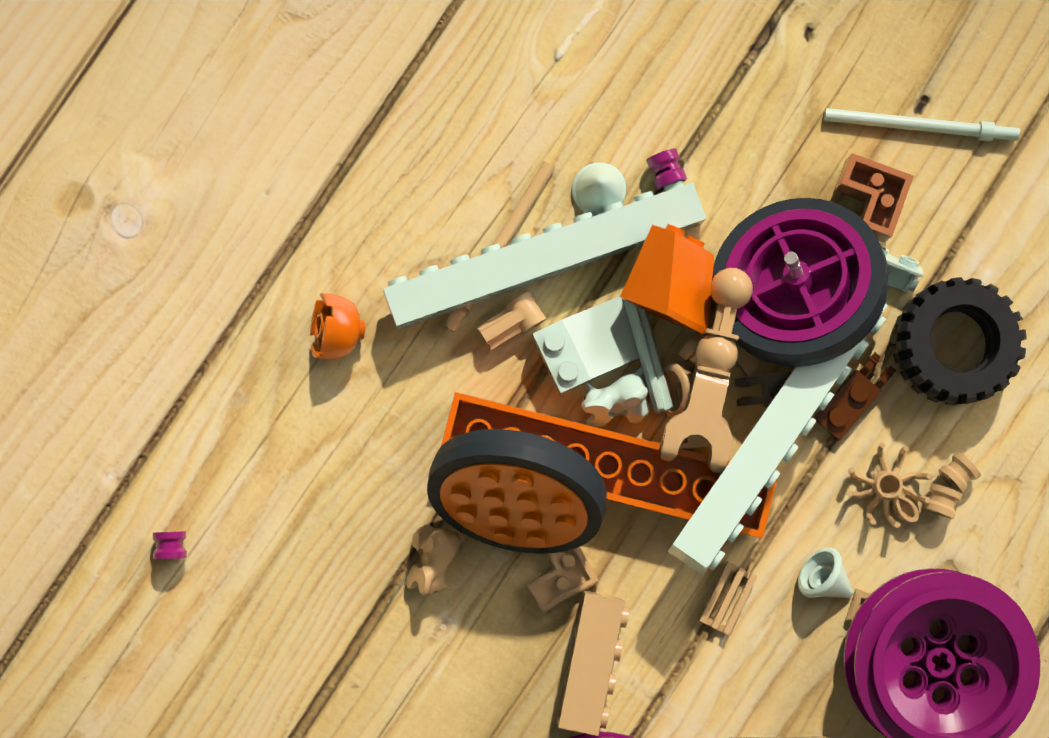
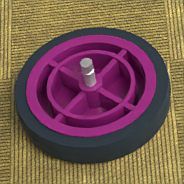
M788 199L755 211L730 232L720 247L713 266L712 280L720 270L738 268L750 277L753 284V294L750 301L745 306L737 309L732 334L739 336L736 343L748 353L761 360L783 366H810L823 363L841 356L854 348L870 333L877 323L885 306L888 293L887 261L882 246L872 229L853 211L842 205L822 199ZM714 301L715 309L717 310L718 304Z

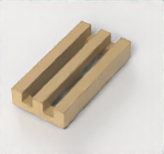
M727 561L699 621L730 635L758 576ZM733 571L736 575L714 620L709 618V615L730 572ZM742 577H745L747 580L724 626L720 623Z

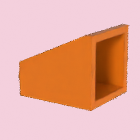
M667 224L664 229L652 225L620 298L660 319L703 335L704 330L708 328L714 255L703 249L704 242L691 236L685 238V231L676 226Z

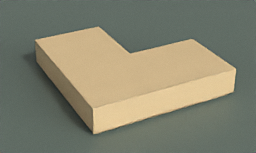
M578 547L564 552L546 554L554 569L526 584L543 614L600 581L583 551Z

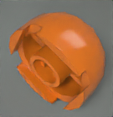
M320 293L322 300H316L310 329V335H315L317 338V345L310 344L311 352L315 358L339 359L347 356L356 347L358 340H363L366 328L365 321L360 320V313L357 307L347 298L335 294Z

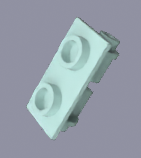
M882 246L889 272L888 285L904 292L908 290L914 292L919 281L914 278L915 275L921 278L924 276L922 267L918 266L919 262L906 255H901L900 258L888 254L889 250Z

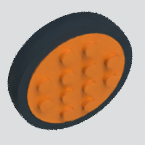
M486 429L455 436L445 442L437 451L430 467L427 483L428 499L432 507L449 525L477 541L515 552L548 554L578 548L588 543L598 533L606 510L607 491L605 482L597 469L588 460L558 442L521 431Z

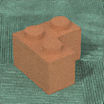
M852 153L844 161L834 191L864 201L859 216L869 225L878 241L885 243L893 236L914 175Z

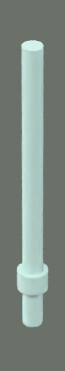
M829 108L825 109L824 121L974 136L977 137V140L990 142L993 139L1018 141L1020 135L1019 128L995 126L994 122L980 121L979 124Z

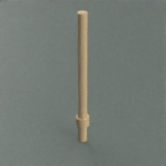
M546 161L542 163L493 245L499 244L500 248L508 245L555 169L553 165ZM475 303L451 311L443 326L454 332L467 311L470 312Z

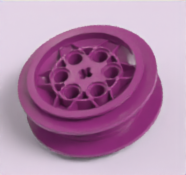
M941 568L918 569L888 580L874 590L859 607L851 622L845 640L844 672L851 697L863 717L873 728L887 738H1009L1028 715L1039 687L1041 663L1039 647L1033 628L1019 605L992 583L954 570ZM938 619L941 623V629L939 633L931 636L929 625L933 620ZM967 634L970 638V644L967 649L960 651L958 641L963 635ZM907 637H911L914 644L910 652L903 654L901 643ZM934 655L941 659L939 666L931 662ZM966 668H970L972 672L969 682L962 684L960 681L961 672ZM909 671H914V683L911 686L904 687L902 683L903 676ZM942 686L944 688V696L940 701L934 702L932 693L934 689Z

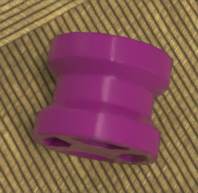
M186 531L152 533L153 540L156 542L153 559L187 558V551L183 548Z

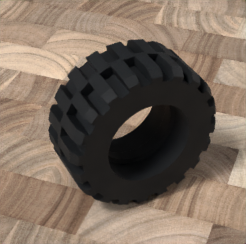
M957 277L947 281L942 280L916 294L902 308L904 311L902 315L897 317L894 325L897 327V332L892 335V345H896L897 350L893 357L895 364L900 362L903 371L899 372L904 381L909 379L913 383L911 388L915 392L926 394L928 400L936 403L945 402V405L969 404L994 396V393L1004 390L1010 384L1009 379L1011 377L1017 376L1021 369L1017 365L1018 361L1024 359L1026 348L1021 347V341L1027 339L1026 329H1019L1018 321L1023 320L1020 312L1013 313L1009 307L1013 304V301L1007 295L1000 297L997 294L999 288L992 284L987 286L981 285L982 281L975 278L963 280L962 277ZM955 311L970 316L979 324L986 344L985 354L981 363L973 370L962 373L947 369L937 360L933 353L930 339L935 321L942 315Z

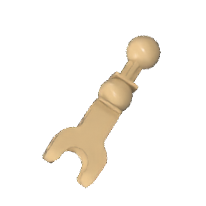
M738 268L720 270L711 282V294L713 300L718 304L712 329L706 328L703 335L705 336L696 347L698 365L695 367L685 410L665 424L659 452L661 460L671 461L677 456L679 447L688 436H698L705 440L709 447L707 463L709 469L719 474L726 468L733 443L731 431L722 419V411L731 374L729 371L735 366L738 359V349L735 342L738 341L739 336L732 334L737 309L745 306L753 294V284L750 277Z

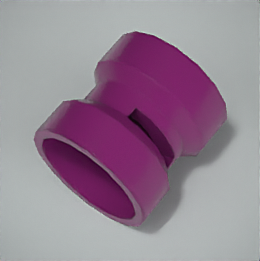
M675 148L659 152L646 159L649 170L655 174L654 184L657 191L664 190V187L678 181L685 182L687 180L685 171L679 167L678 160L680 157Z

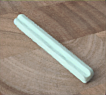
M624 300L655 413L668 412L673 408L647 311Z

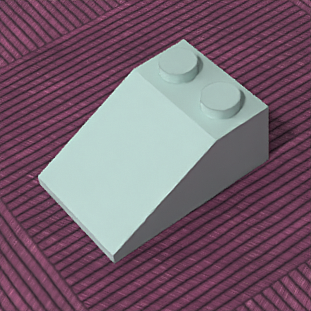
M620 296L560 320L532 334L535 345L560 396L640 359L627 310Z

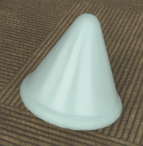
M593 163L583 167L575 176L572 184V195L575 203L583 212H591L593 216L604 213L603 208L617 202L623 203L627 186L622 173L617 168L606 163Z
M832 547L821 548L815 551L803 564L798 577V587L804 596L808 598H849L853 595V589L842 564L841 555L836 549Z

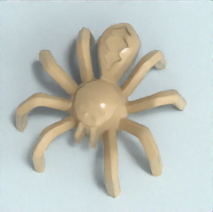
M881 442L877 447V454L884 471L882 472L879 466L876 467L878 474L872 471L870 474L874 479H870L856 473L854 467L849 468L848 473L851 477L872 486V488L862 492H852L849 490L847 496L853 499H862L875 494L876 497L867 507V520L872 525L877 524L873 518V510L883 500L885 517L892 526L899 528L900 523L895 521L891 514L890 500H893V508L899 518L908 522L918 521V508L912 501L900 493L903 492L922 503H929L930 498L905 487L903 482L910 479L931 480L932 475L929 473L912 472L902 476L898 475L903 465L905 454L909 451L907 445L899 450L896 465L893 471H890L883 450L886 444Z

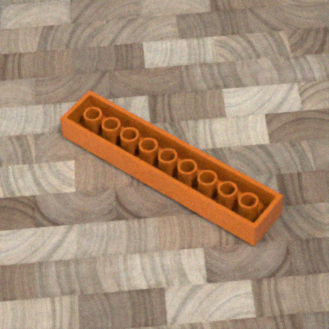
M458 392L454 393L441 444L442 446L448 440L463 433L486 429L514 430L542 436L574 450L588 460L597 469L605 482L606 500L688 521L721 476V474L712 472L707 464L709 456L679 448L678 454L673 460L664 461L660 459L659 455L660 443ZM777 479L770 489L763 486L757 496L762 501L753 514L750 516L745 512L739 521L744 526L740 534L763 538Z

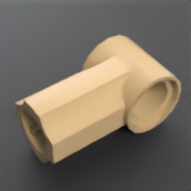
M528 291L509 302L504 310L477 326V329L491 351H493L520 333L525 334L534 329L547 318Z

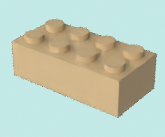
M585 590L582 591L557 716L558 728L599 736L600 728L606 729L610 708L605 704L607 694L613 695L616 683L615 672L611 670L613 660L620 661L623 641L618 639L620 627L626 628L630 608L624 606L625 600L622 598Z

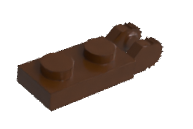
M876 352L867 359L859 370H855L834 394L825 409L821 410L814 418L822 428L838 441L842 439L882 392L880 389L896 372V369L890 365L881 372L880 377L874 384L867 379L865 375L879 362L880 356Z

